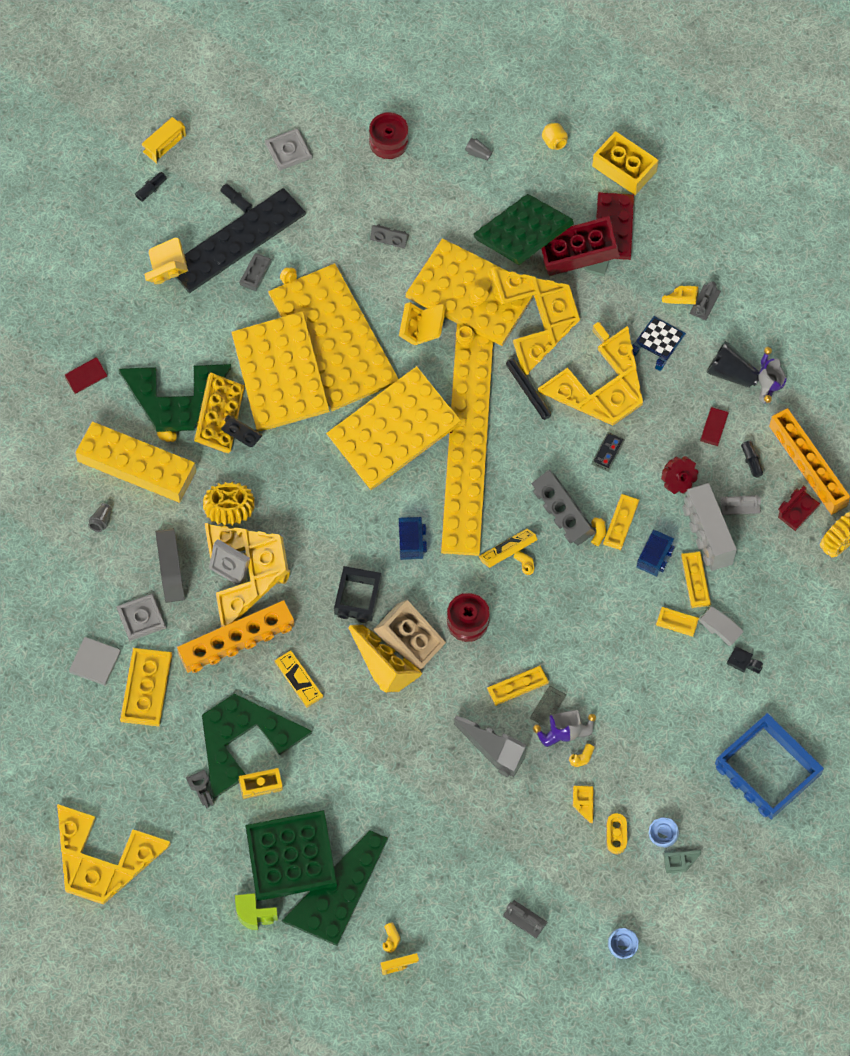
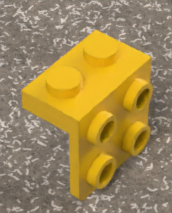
M175 237L149 249L153 270L144 274L146 281L162 284L188 271L179 238Z
M411 302L406 303L399 336L412 345H418L439 338L442 333L446 306L440 304L434 306V308L422 310Z

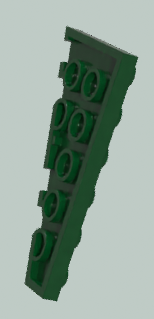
M369 830L334 866L337 886L310 891L282 922L338 946L388 838Z

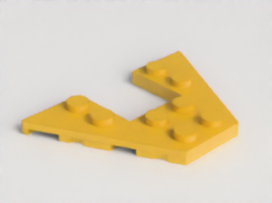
M494 267L490 270L501 305L534 296L545 331L512 340L521 369L525 375H528L543 357L580 321L573 295L568 284H559L551 280H542L534 276L521 275Z
M628 326L597 348L618 374L616 378L590 395L573 373L566 368L540 386L538 392L612 426L641 407L643 399Z
M205 523L210 558L214 542L217 539L239 552L245 550L246 556L250 558L248 568L251 581L216 593L221 627L237 621L289 572L284 541L281 535Z
M59 804L57 805L64 885L67 893L104 905L171 845L170 841L132 829L118 865L82 854L95 823V816Z

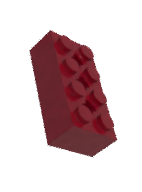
M610 216L573 225L541 248L549 276L620 258Z

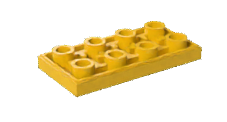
M213 373L208 375L194 439L195 442L224 453L231 452L234 437L220 429L226 423L224 420L227 415H234V418L238 419L245 385Z

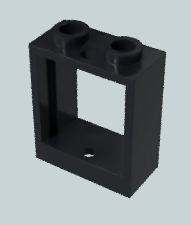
M343 566L334 605V615L341 619L355 618L361 623L373 621L382 573ZM346 581L373 585L369 609L341 605Z

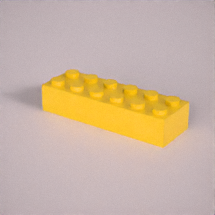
M93 421L75 452L77 462L178 503L181 502L196 473L195 462Z

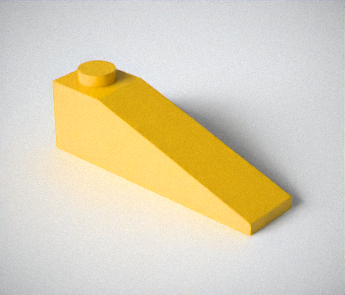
M349 626V630L374 681L382 691L386 693L399 692L422 675V672L406 658L401 660L394 654V649L380 644L382 639L366 626Z

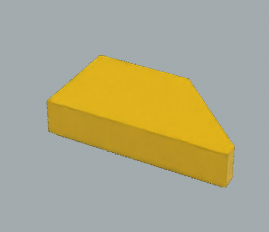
M679 286L668 296L664 295L662 302L696 304L699 292L698 286Z
M600 322L593 325V333L603 343L609 339V334Z
M573 786V807L589 823H593V786Z
M415 953L381 962L382 975L402 971L408 967L407 965L417 963L419 961L418 954Z

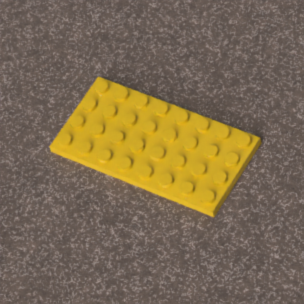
M335 263L292 281V283H287L268 291L281 317L303 311L327 403L331 411L388 388L399 380Z

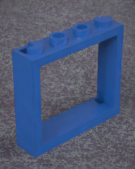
M768 713L719 755L715 762L717 771L721 775H726L735 789L742 790L745 793V799L751 804L754 802L759 807L758 811L763 817L766 818L768 816L771 820L821 776L824 770ZM763 729L811 774L774 808L727 763L733 755Z

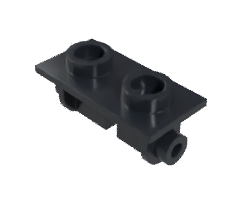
M227 415L224 420L226 423L220 429L248 447H253L262 437L258 430L243 424L234 418V415Z

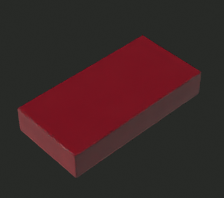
M713 407L710 408L700 438L701 442L714 446L719 445L729 412Z

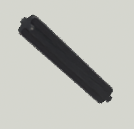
M514 358L506 362L507 368L543 420L550 418L551 411Z

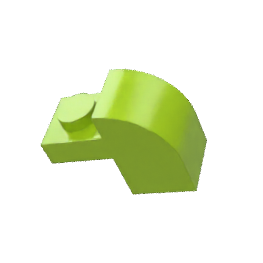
M255 893L235 895L237 917L246 928L258 930V922H262L263 925H270L274 921H278L277 907L257 909Z

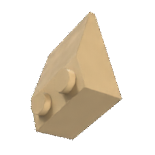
M408 600L398 603L373 629L388 646L419 669H422L446 643Z

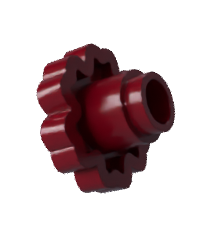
M676 456L669 460L662 470L661 480L665 482L664 487L673 494L678 492L684 494L687 492V489L692 488V483L698 479L699 471L695 468L696 463L687 456L682 458Z

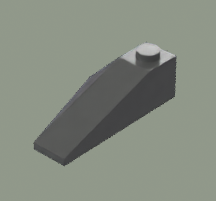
M457 715L455 716L454 725L499 769L498 772L505 777H509V775L514 777L525 759L527 745L503 733L502 736H499L491 728L487 727V729L483 730L477 723Z

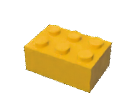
M615 131L593 155L592 167L636 195L657 172L659 160Z

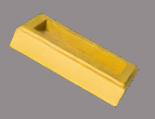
M661 607L656 626L693 637L699 618Z

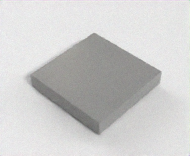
M298 128L265 140V145L279 171L312 159V155Z
M217 539L214 542L209 569L234 584L241 585L245 582L250 558Z
M153 593L116 606L129 642L166 629Z
M84 637L69 669V673L106 686L121 650Z

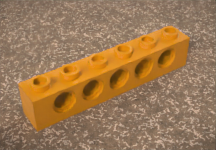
M787 408L773 415L769 425L770 429L829 513L833 515L846 508L850 495Z
M283 600L178 646V655L187 673L191 671L196 673L207 664L215 665L221 661V658L226 656L233 657L239 653V650L244 648L251 649L262 640L265 642L269 641L280 632L282 634L288 633L294 627V619ZM270 621L277 622L275 625L268 624V622ZM254 628L259 630L257 633L250 632ZM235 636L241 637L239 641L232 640ZM217 644L223 645V647L220 649L214 648V646ZM199 652H205V653H206V654H205L204 656H202V657H199V656L196 655V654L199 653Z

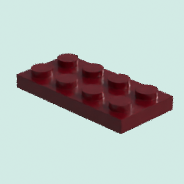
M598 192L596 219L610 216L620 258L617 259L631 260L634 194Z

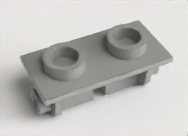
M758 495L720 497L722 515L760 513L759 504H761V498Z

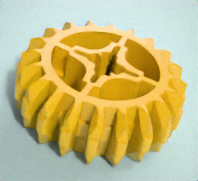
M225 481L224 484L217 483L216 487L211 486V489L206 491V495L203 498V509L206 516L211 519V522L216 521L217 525L223 523L224 526L227 524L233 526L234 523L240 524L242 520L247 521V518L251 517L255 508V499L251 490L246 485L242 486L240 482L234 484L233 481L231 483H226Z
M850 511L841 516L821 539V548L831 558L837 557L850 546Z

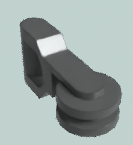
M205 770L186 777L190 789L196 791L202 805H205L206 809L209 808L208 804L214 806L212 798L206 789L209 784V778ZM204 779V783L202 785L196 786L193 784L194 782Z

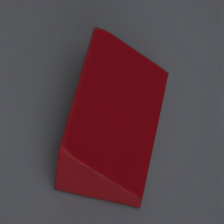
M97 357L65 374V379L75 394L108 377Z

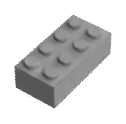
M707 483L687 489L686 497H684L685 503L682 508L684 515L690 518L689 526L691 532L697 535V546L699 550L702 549L704 552L703 561L705 565L709 566L711 571L733 565L737 549L710 484Z

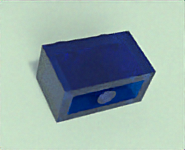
M422 517L399 518L400 560L423 559V553H427V542L423 541L422 536L426 535V524H422Z
M653 529L637 561L636 568L658 577L659 573H663L666 569L668 562L665 560L667 556L671 557L676 547L673 546L674 538Z

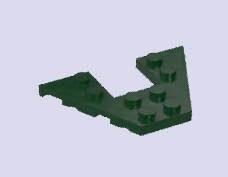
M231 364L194 365V396L157 397L156 367L119 369V374L126 382L128 389L133 393L139 406L144 410L148 420L152 422L156 432L194 431L198 425L208 375L213 373L225 378L229 370H231Z
M236 694L231 695L202 714L213 799L238 784L239 776L246 775L225 746L255 726H258L276 752L281 755L311 735L312 731Z

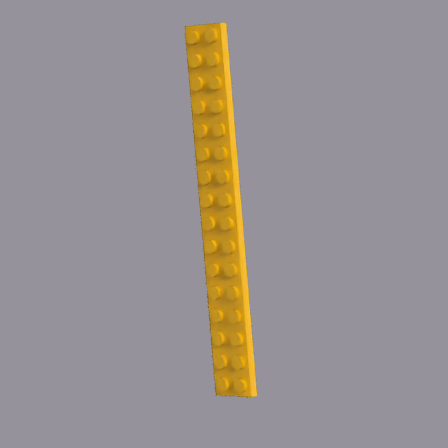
M457 324L456 331L462 326ZM475 332L471 343L461 344L456 340L451 409L461 420L462 424L456 427L453 433H449L441 553L480 555L493 341Z

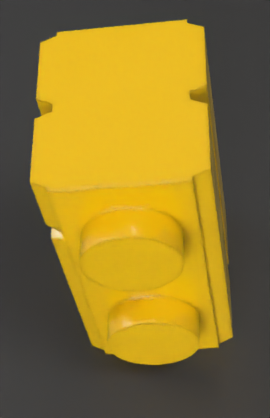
M279 768L239 776V785L243 799L271 794V792H280L283 788Z

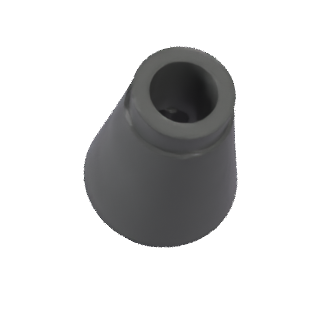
M471 138L465 148L469 155L485 159L486 161L489 160L493 153L477 138Z
M106 503L101 504L89 518L88 526L95 532H102V530L106 529L112 510L111 506Z

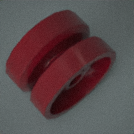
M385 112L372 119L369 125V145L376 156L383 159H394L405 153L408 148V124L401 115Z
M462 593L454 597L447 608V628L450 634L457 640L464 642L480 639L487 632L490 613L486 601L473 593Z

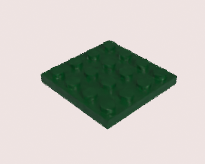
M527 194L501 214L494 217L486 225L482 226L473 235L480 243L520 265L574 225L571 217Z
M324 810L245 825L257 901L337 886Z

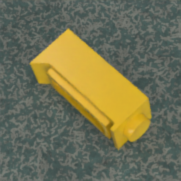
M171 117L142 143V146L146 148L143 153L157 164L158 157L161 158L182 140L183 136L186 137L185 125Z

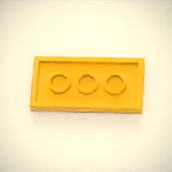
M133 648L120 722L160 727L172 652Z

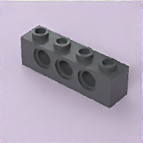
M548 470L531 483L535 488L533 493L539 500L542 498L545 502L543 507L549 514L552 513L555 516V524L560 529H564L566 532L564 536L570 544L574 543L578 546L596 533L552 471ZM555 490V495L549 498V493ZM562 505H565L566 508L564 512L559 513V508ZM576 520L575 526L570 528V522Z

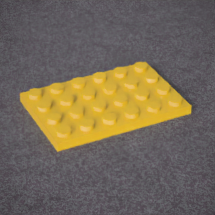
M443 238L405 295L406 298L426 308H434V306L440 304L445 305V318L461 326H468L473 332L503 346L534 296L501 305L490 269L495 267L499 270H507ZM475 286H483L488 291V299L482 304H476L470 299V291Z
M303 311L232 331L254 423L258 432L330 412Z
M416 366L326 434L367 487L372 490L462 424V422Z

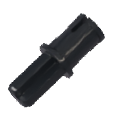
M159 172L150 181H146L145 185L135 193V197L143 202L167 180L166 175L163 172Z
M225 184L220 189L221 193L231 200V204H235L244 213L252 208L253 205L242 197V193L235 191L230 185Z
M746 441L742 443L741 448L746 457L745 463H748L752 476L755 478L762 476L763 471L759 462L760 457L756 454L753 442Z

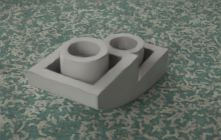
M712 606L699 619L711 634L716 633L728 646L733 645L744 632L731 619Z

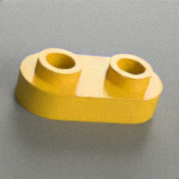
M618 813L610 815L606 823V844L608 850L613 854L623 853L627 846V821L623 815ZM615 822L619 823V824H620V827H619V828L613 827V823H615ZM617 841L620 843V846L615 847L613 843Z

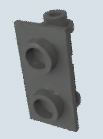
M380 224L372 225L370 240L405 249L406 241L409 238V234L406 231L390 230V228L380 226Z
M715 282L703 285L697 297V302L693 305L689 314L705 321L707 320L721 293L720 290H717Z
M515 900L508 904L507 910L503 915L504 918L536 939L548 923Z

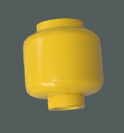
M550 123L544 127L542 139L550 149L559 150L566 145L568 134L559 123Z

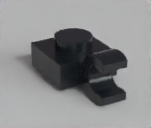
M735 646L727 661V665L743 673L746 669L760 674L763 668L761 661L752 660L753 654Z

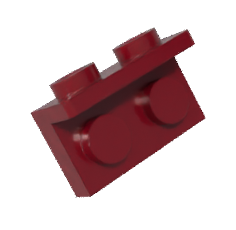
M804 485L800 490L798 488L795 489L790 496L791 499L788 502L784 501L778 508V518L794 531L820 506L818 501L806 493L807 487Z

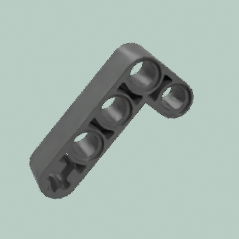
M175 529L157 530L155 533L165 603L183 601L185 598Z

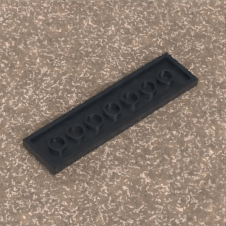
M282 188L185 253L184 257L188 271L175 278L190 294L305 216L306 212Z

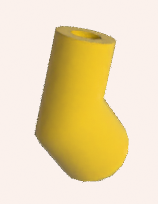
M157 432L158 438L163 441L174 442L177 439L176 432Z
M595 517L591 524L592 527L596 528V534L591 543L599 547L606 535L605 521L602 518Z
M521 551L516 552L513 558L522 563L524 574L531 575L535 570L533 558Z
M585 744L582 754H572L569 757L570 764L573 767L588 764L595 747L591 744Z
M391 922L384 926L388 938L382 945L384 951L388 953L394 952L400 942L394 923Z

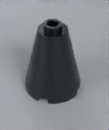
M726 341L722 344L716 357L707 369L709 375L748 388L752 385L756 386L759 381V371Z

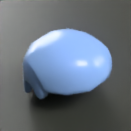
M661 817L655 819L649 826V838L658 847L666 848L672 846L678 840V826L670 818ZM658 833L667 836V838H660Z
M628 928L616 929L608 938L609 951L616 958H630L638 950L639 940L636 934ZM618 946H625V947H628V948L625 949V950H622V949H620Z

